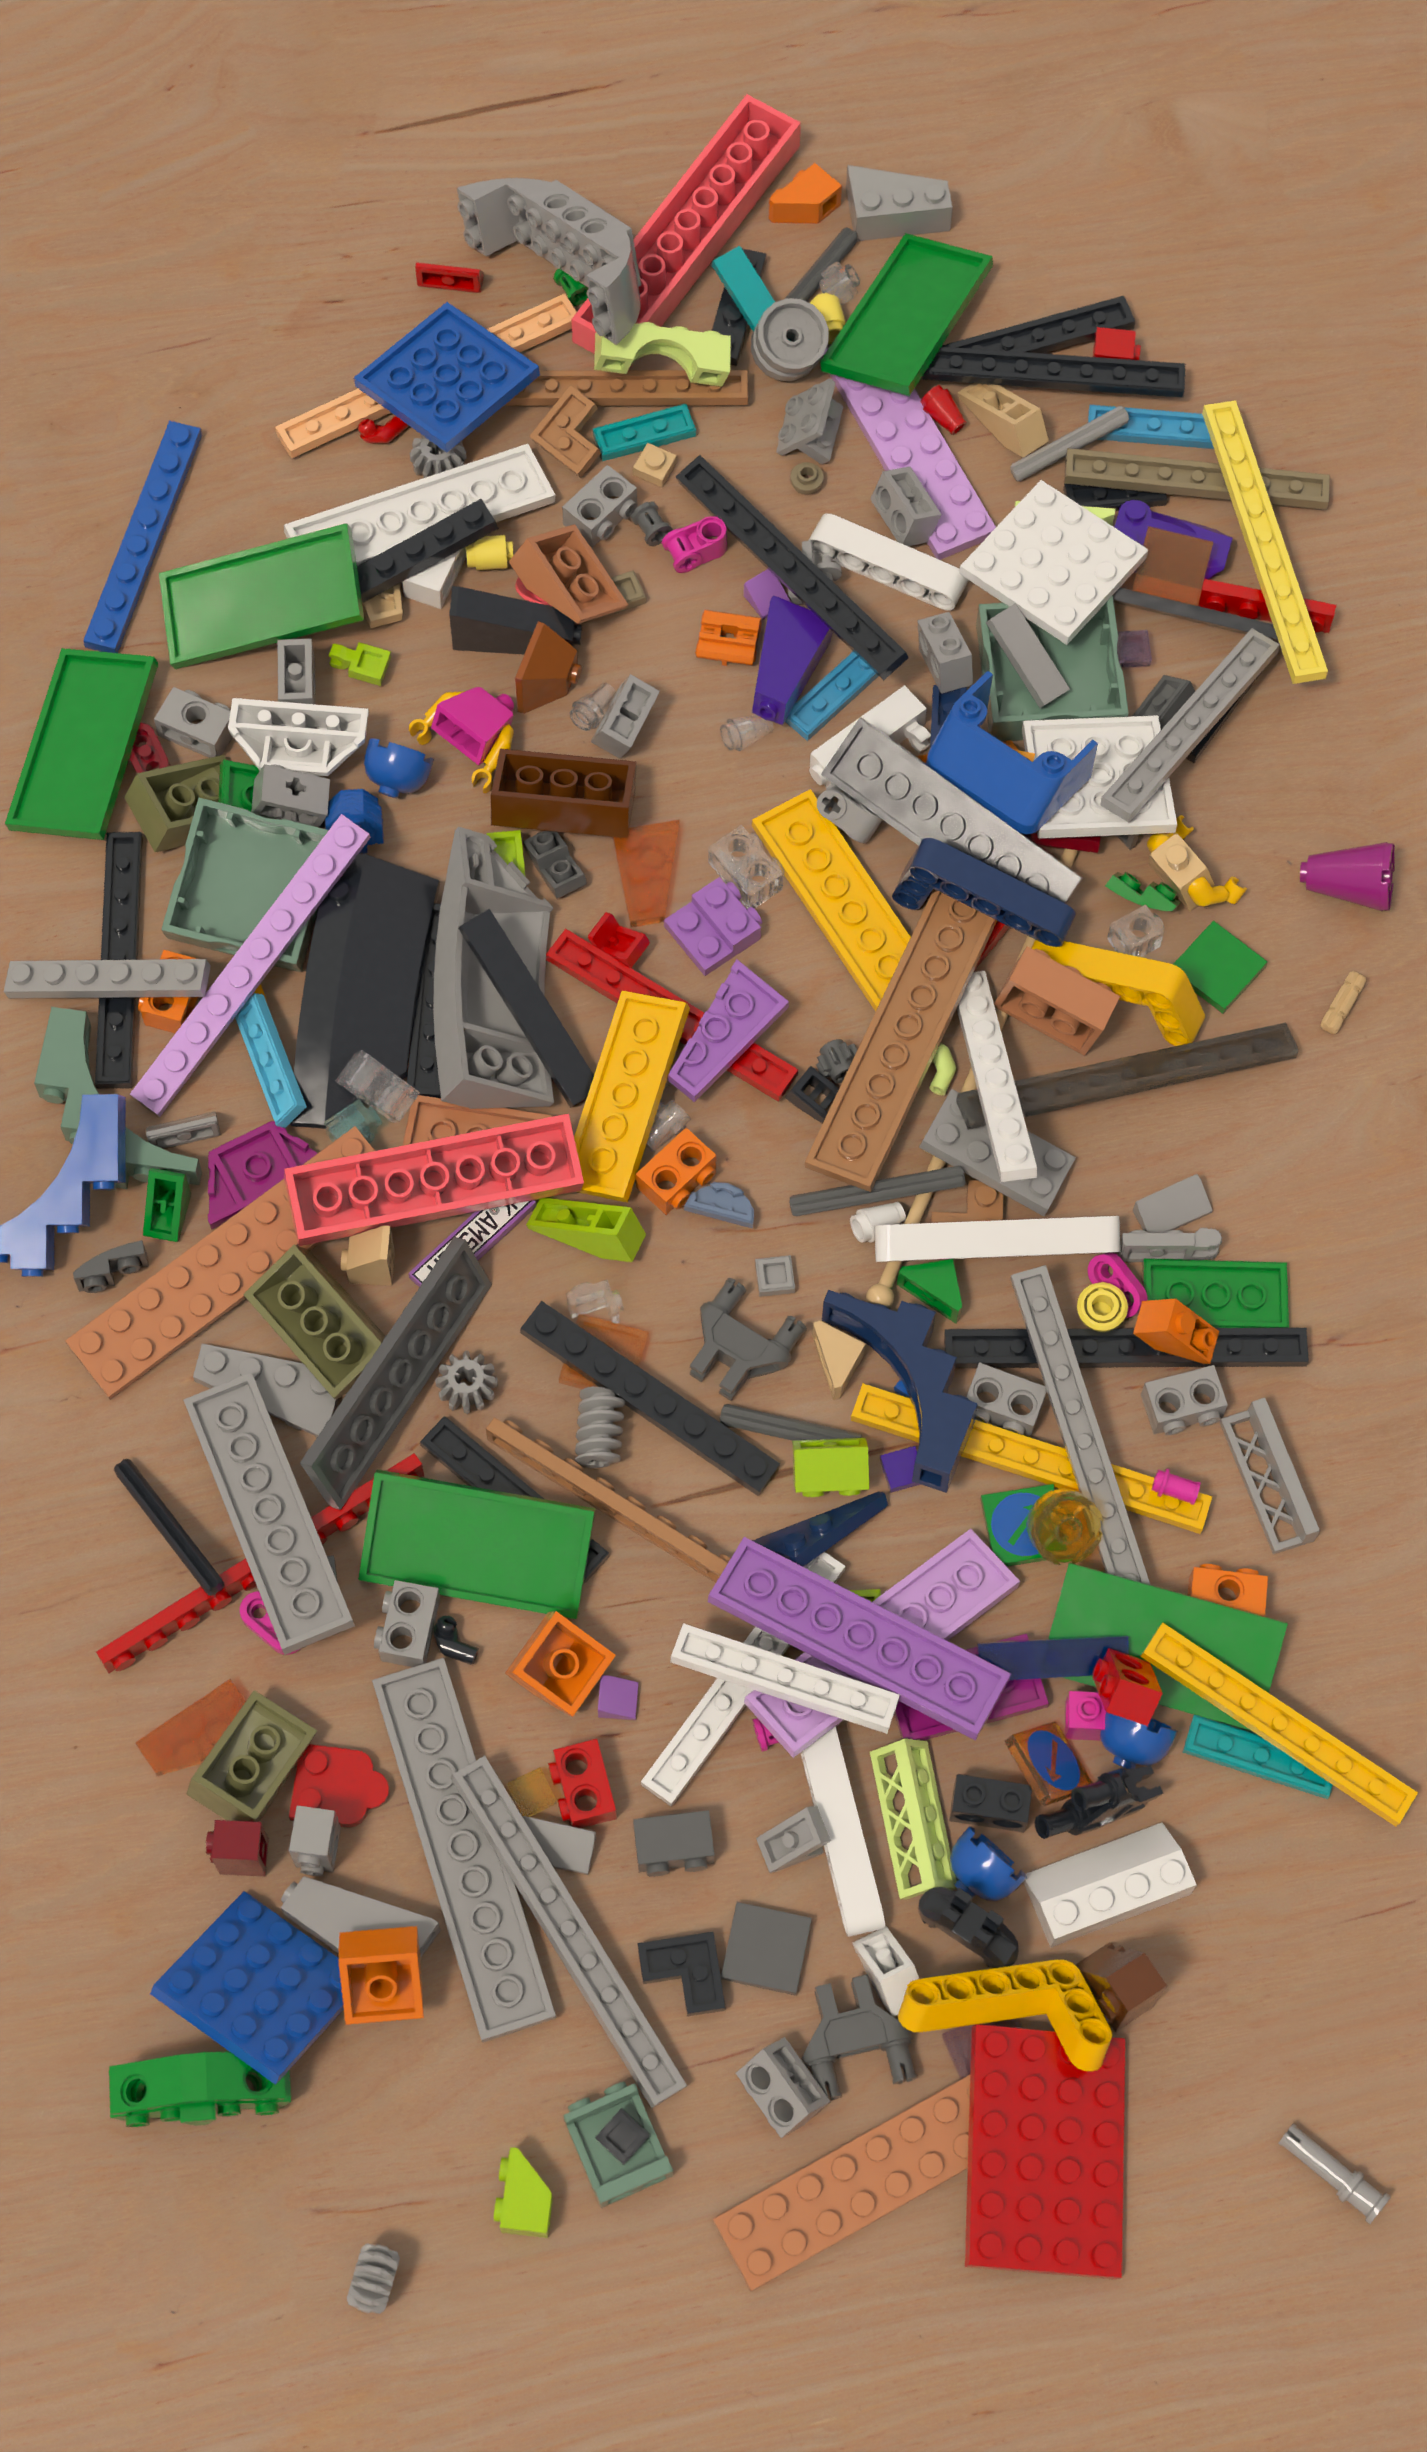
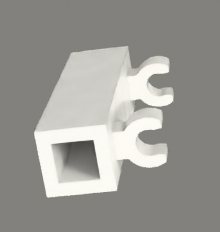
M905 685L861 716V718H864L898 744L907 738L918 753H921L930 746L927 740L931 738V734L923 727L925 725L927 708ZM858 719L811 752L809 772L817 784H824L827 788L832 783L822 776L821 773Z

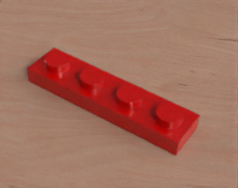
M1204 579L1198 602L1199 607L1249 619L1272 622L1262 590ZM1303 598L1315 633H1329L1336 605Z

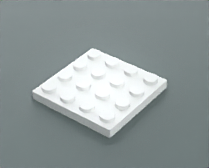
M1040 480L960 565L959 574L1010 607L1016 603L1025 618L1068 645L1147 558L1148 549Z
M1158 716L1023 721L1022 734L1025 752L1035 753L1034 760L1042 753L1048 751L1059 752L1072 760L1092 739L1098 743L1091 778L1037 831L1038 838L1176 832L1177 820L1169 778L1130 822L1100 806L1101 798L1161 731Z

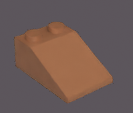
M575 524L527 538L509 561L526 589L578 624L626 609L628 603Z

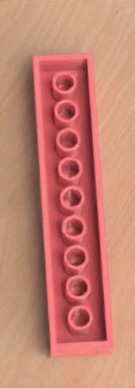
M746 94L633 239L641 285L638 287L640 312L636 323L651 322L662 327L800 147L801 122ZM587 298L571 319L572 342L595 354L596 331L592 324L594 315L592 304Z

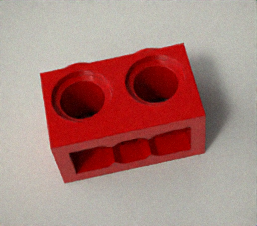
M1108 1648L1104 1659L1097 1661L1093 1671V1680L1105 1711L1148 1726L1163 1694L1151 1664L1148 1661Z
M597 1738L554 1749L555 1761L548 1763L553 1785L561 1784L564 1798L557 1799L562 1820H570L572 1827L580 1829L616 1820V1808ZM574 1760L583 1761L587 1765L585 1772L580 1775L570 1774L566 1767ZM583 1796H590L597 1802L596 1806L590 1811H581L575 1804Z

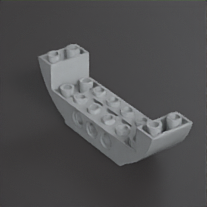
M505 178L476 182L457 188L459 197L458 210L463 217L465 226L463 234L469 247L488 256L515 241L524 244L538 256H542L556 268H560L572 276L575 281H579L589 288L587 296L592 304L594 315L592 324L598 335L605 337L616 345L630 332L640 312L638 287L641 285L632 228L558 180L548 182L537 179Z

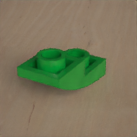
M1120 872L1115 873L1105 885L1114 893L1131 902L1156 910L1174 911L1181 903L1175 898L1177 892L1167 884L1161 882L1158 885L1152 882L1143 891L1139 888L1142 883L1128 872H1125L1123 875Z

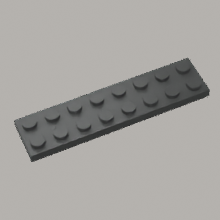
M457 1237L452 1239L301 1460V1466L329 1506L339 1510L342 1509L491 1287L490 1280L465 1239Z

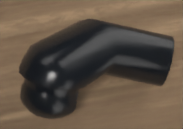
M448 1615L441 1616L433 1630L439 1651L444 1656L473 1666L479 1648L461 1642L456 1628V1620Z

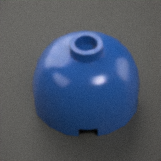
M370 738L365 753L364 766L370 781L380 786L378 793L398 798L399 793L411 794L418 791L426 783L434 762L432 757L424 759L426 754L391 742L388 743V747L378 745L379 739Z
M1106 1712L1105 1730H1102L1099 1735L1104 1748L1115 1755L1113 1763L1126 1769H1135L1136 1764L1150 1766L1160 1762L1168 1754L1178 1731L1171 1729V1726L1154 1718H1151L1149 1725L1146 1726Z
M969 1826L959 1837L951 1852V1869L958 1878L954 1885L957 1889L960 1888L972 1896V1899L975 1895L986 1901H998L1008 1897L1024 1882L1027 1876L1022 1870L1016 1875L1014 1873L1015 1870L1011 1868L1014 1861L983 1834L977 1839L973 1837L975 1835V1828Z

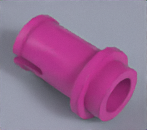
M1168 1468L1165 1471L1158 1469L1151 1490L1158 1492V1497L1164 1494L1194 1505L1201 1482H1195L1171 1474Z

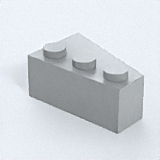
M847 165L846 193L853 231L858 235L857 241L904 236L905 233L918 235L950 231L953 207L947 181Z

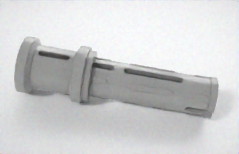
M1294 2123L1278 2143L1338 2191L1336 2194L1339 2196L1338 2199L1352 2204L1366 2216L1365 2221L1369 2224L1372 2223L1391 2198L1387 2193L1382 2195L1366 2182L1364 2174L1360 2171L1357 2172L1355 2170L1352 2173L1299 2130Z

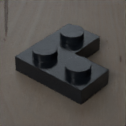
M714 1932L637 1943L643 1984L681 1979L687 2017L725 2011Z

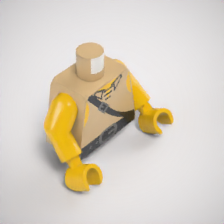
M1179 815L1176 818L1177 828L1175 833L1151 835L1147 841V848L1151 852L1149 855V865L1165 884L1177 892L1176 897L1189 912L1197 906L1204 907L1225 901L1236 904L1246 892L1247 888L1238 886L1237 882L1239 879L1233 876L1230 877L1224 886L1214 885L1205 864L1183 840L1194 830L1193 827L1188 828L1183 824L1182 820L1185 818L1183 815Z

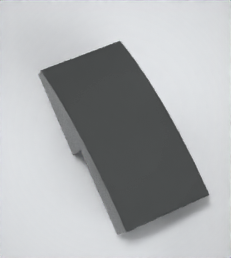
M539 832L535 836L522 841L536 869L557 899L587 885L585 874L572 859L566 843L557 832Z
M143 1241L115 1247L82 1264L73 1272L79 1292L98 1293L104 1291L106 1287L115 1286L113 1272L131 1274L139 1271L142 1267H148V1257Z

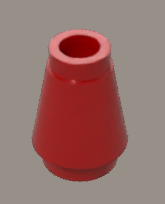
M937 385L929 390L920 401L924 406L923 410L944 429L949 431L951 435L958 433L967 423L949 390L943 389L941 385Z

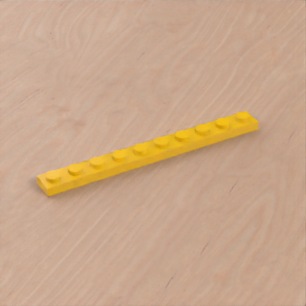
M862 1383L851 1415V1421L919 1443V1429L915 1408L911 1399ZM975 1420L961 1457L1047 1485L1053 1484L1054 1487L1080 1495L1066 1449ZM1111 1464L1127 1511L1201 1534L1212 1496L1198 1492L1194 1505L1164 1494L1158 1497V1492L1151 1490L1154 1477Z

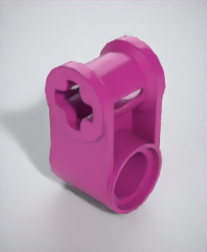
M709 516L686 527L669 532L664 536L661 543L664 549L669 551L673 557V566L676 572L685 573L699 565L718 559L725 554L728 546L727 529L722 519ZM710 536H716V537H718V538L713 539V540L707 539V538L710 537Z

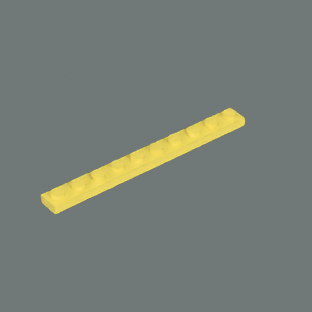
M1235 400L1204 405L1202 414L1292 683L1326 679L1328 670L1237 402Z

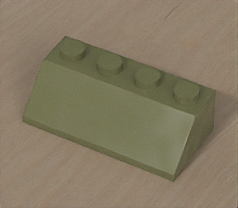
M295 1244L243 1294L334 1399L345 1395L351 1389L385 1338L380 1329L313 1253Z

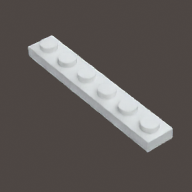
M684 1623L671 1655V1663L888 1734L900 1697L899 1694Z

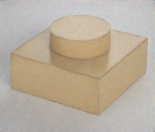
M647 443L633 466V475L663 487L677 463V455Z

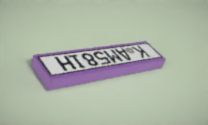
M531 1200L475 1211L408 1273L409 1278L420 1288L422 1282L454 1237L465 1239L475 1257L479 1260L536 1207V1201Z

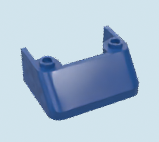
M987 671L954 703L928 751L926 764L1019 833L1032 834L1037 832L1091 778L1098 743L1092 739L1072 760L1059 752L1048 751L1039 755L1033 762L980 728L986 720L993 674Z

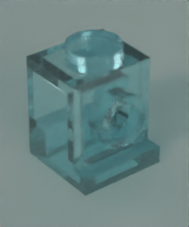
M360 1099L324 1121L326 1135L332 1143L356 1126L370 1144L375 1137L374 1135L377 1134V1127L382 1125L377 1112L371 1106L366 1109Z

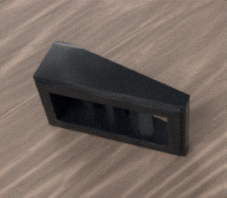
M810 1066L785 1098L794 1106L823 1124L828 1113L825 1109L832 1100L834 1101L839 1088ZM808 1085L815 1088L809 1096L803 1092ZM820 1093H823L826 1097L819 1105L814 1100Z

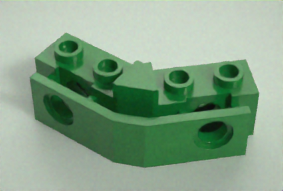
M231 2052L180 2054L109 2066L110 2118L126 2121V2127L150 2125V2119L159 2117L160 2121L163 2122L180 2121L183 2124L200 2126L208 2125L216 2120L215 2110H217V2116L221 2117L240 2115L241 2110L255 2109V2115L258 2116L278 2114L280 2108L291 2102L290 2070L275 2085ZM246 2078L253 2084V2091L247 2086Z

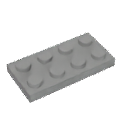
M953 1089L950 1090L919 1148L953 1167L962 1166L964 1173L1042 1216H1045L1076 1158L1028 1131L1037 1165V1178L1001 1182L982 1106Z

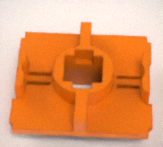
M704 610L701 619L699 641L695 651L696 657L722 661L723 666H727V662L753 666L757 653L758 634L762 626L761 618ZM726 633L734 634L736 639L721 637V635L726 636Z

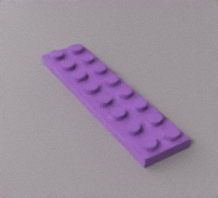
M746 1537L740 1542L708 1595L709 1603L863 1683L899 1694L900 1702L975 1741L1011 1676V1673Z

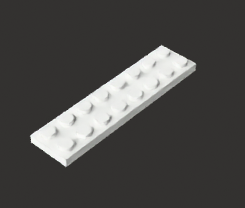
M525 444L285 524L284 533L288 539L347 523L352 529L356 564L359 566L481 498L495 521L498 522L555 503V493L529 444Z

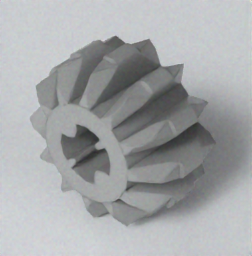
M422 434L421 438H414L412 443L413 449L410 452V461L413 464L416 475H423V478L462 466L466 459V450L463 447L462 441L446 453Z
M467 1350L463 1353L462 1360H458L457 1356L451 1354L449 1356L451 1366L441 1364L439 1372L442 1376L435 1379L436 1387L441 1389L439 1392L440 1400H449V1408L452 1411L457 1409L460 1404L463 1405V1411L466 1414L470 1413V1405L473 1404L482 1411L484 1409L483 1399L493 1400L495 1396L492 1388L498 1386L497 1377L492 1376L495 1372L493 1364H484V1356L481 1354L471 1360L470 1352ZM466 1378L468 1382H473V1384L467 1386L466 1383H461V1380Z
M367 2243L361 2248L347 2295L348 2304L358 2308L359 2311L380 2314L386 2308L400 2260L398 2252L388 2249L389 2247Z

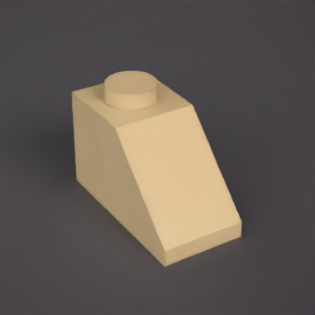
M380 1226L349 1238V1248L342 1249L341 1270L347 1272L349 1283L392 1286L395 1248L391 1227Z

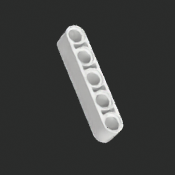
M833 514L822 515L809 538L813 542V550L820 553L821 556H831L832 562L943 610L950 611L954 609L969 581L959 574L960 569Z

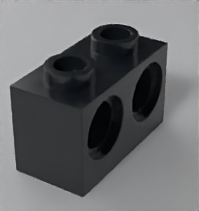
M957 1774L953 1787L949 1821L1024 1833L1029 1819L1033 1785Z

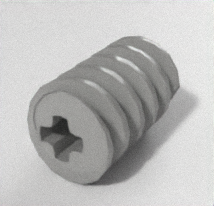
M592 1386L580 1390L579 1396L582 1401L578 1405V1410L581 1415L577 1419L580 1429L576 1433V1438L579 1442L575 1446V1452L578 1456L574 1461L585 1468H602L620 1462L621 1456L612 1453L611 1450L621 1448L622 1442L612 1439V1436L621 1435L623 1428L613 1425V1422L622 1421L624 1414L614 1411V1408L624 1407L625 1401L615 1397L612 1390L603 1387Z

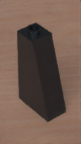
M452 586L449 617L453 650L524 655L537 622L545 623L571 646L581 645L582 625H577L575 621L553 606L460 586Z

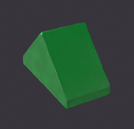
M154 1168L149 1169L143 1236L173 1242L179 1241L192 1194L186 1174Z
M953 1259L903 1266L898 1274L897 1285L957 1324L961 1317L963 1305Z

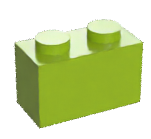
M866 1438L792 1441L793 1479L796 1493L802 1492V1495L805 1497H820L824 1495L825 1491H839L840 1495L853 1496L860 1494L861 1490H869V1460Z

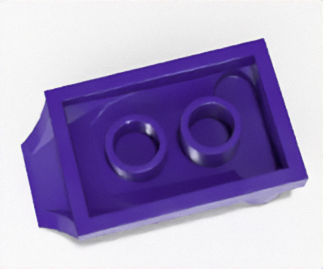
M1130 500L1121 504L1114 528L1148 549L1147 558L1133 573L1202 589L1204 579H1209L1214 574L1224 570L1233 538L1213 528L1153 512L1146 503L1140 500Z

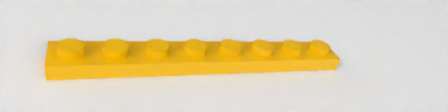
M1162 1623L1158 1627L1141 1654L1143 1659L1395 1827L1401 1823L1418 1792L1166 1624Z

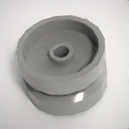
M786 298L774 302L764 311L751 336V353L756 365L765 375L778 381H794L805 377L815 368L828 345L829 329L825 318L814 305L802 299Z

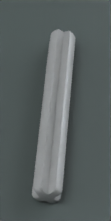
M1118 406L1020 459L1010 467L1013 477L1016 481H1022L1066 457L1067 448L1081 449L1127 424L1129 420L1128 413L1123 406Z

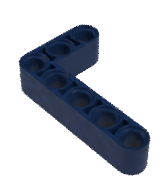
M924 838L905 866L892 894L894 901L902 907L918 910L932 889H935L1052 947L1063 945L1076 916L1075 911L1069 905L934 838Z

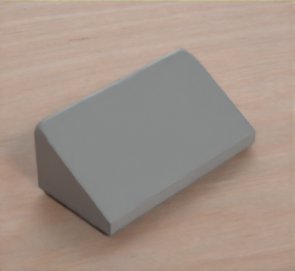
M209 1112L146 1128L148 1142L162 1149L221 1135L216 1112Z
M1198 1174L1136 1201L1133 1208V1213L1139 1224L1148 1233H1165L1166 1231L1175 1230L1213 1211Z
M522 1816L553 1867L588 1875L597 1839L596 1832Z

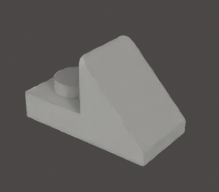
M817 1806L806 1807L756 1838L769 1873H775L823 1854L822 1846L831 1841Z

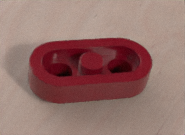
M140 723L129 757L136 773L171 766L153 728L146 723ZM141 742H147L145 745L137 747Z

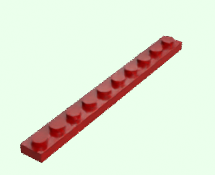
M415 1453L386 1470L417 1477L425 1476L423 1465ZM374 1478L354 1490L341 1510L328 1506L311 1517L322 1545L327 1541L326 1537L337 1530L343 1532L350 1529L358 1522V1517L369 1511ZM246 1558L219 1574L225 1586L215 1595H207L200 1586L96 1651L108 1674L114 1670L119 1672L128 1668L135 1662V1657L147 1649L154 1651L168 1641L167 1637L179 1629L186 1631L200 1621L199 1617L211 1609L217 1611L224 1608L231 1602V1597L241 1590L249 1591L257 1587Z

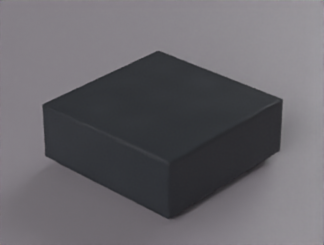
M622 2107L596 2135L595 2139L624 2165L651 2134Z

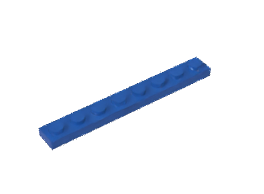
M169 420L84 637L85 648L100 652L118 653L201 440V428Z

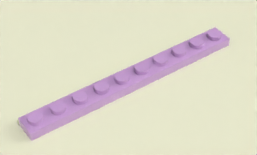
M341 814L206 992L205 997L200 1000L132 1090L130 1095L159 1117L163 1114L371 838L369 833Z

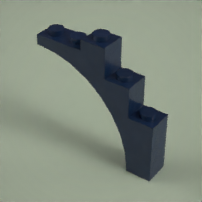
M828 1290L823 1302L822 1321L849 1332L874 1349L892 1367L908 1392L915 1408L919 1429V1448L914 1463L912 1482L947 1493L975 1423L978 1403L970 1401L962 1395L947 1393L954 1377L957 1357L949 1355L941 1349L927 1348L934 1329L936 1311L929 1310L921 1304L901 1301L896 1312L881 1304H871L856 1299L847 1293H837Z

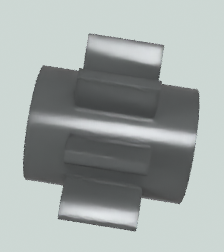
M836 1039L821 1047L819 1051L821 1055L817 1057L819 1062L816 1066L824 1077L830 1076L831 1080L835 1083H842L857 1052L855 1044L847 1046L846 1042L842 1039Z

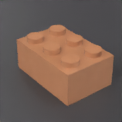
M1026 946L1003 984L994 1002V1006L1085 1056L1103 1032L1120 996L1113 993L1107 985L1095 983L1083 977L1077 969L1057 963L1044 951Z

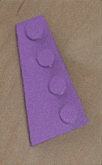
M736 959L731 967L730 974L718 989L713 1003L708 1011L704 1013L692 1038L688 1040L668 1074V1081L695 1102L789 1008V1001Z

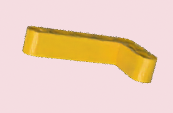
M1034 940L1031 946L1032 949L1042 950L1057 963L1077 969L1083 977L1095 983L1107 985L1113 993L1120 996L1119 1000L1148 1006L1162 1036L1167 1042L1182 1049H1188L1192 1046L1205 1019V1014L1186 973L1182 969L1166 962L1066 941L1060 947H1052Z
M1063 1959L916 1979L907 1985L898 2013L901 2025L913 2032H927L1046 2014L1069 2060L1078 2069L1084 2071H1095L1102 2066L1112 2038L1111 2029L1081 1971L1075 1964Z

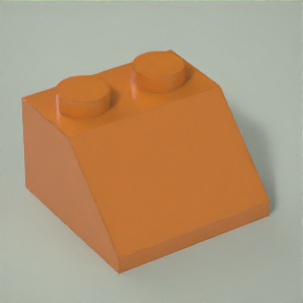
M553 1611L546 1614L505 1674L536 1697L573 1717L616 1655L560 1613Z
M417 1926L339 1932L338 1961L345 2025L424 2018L421 1958Z

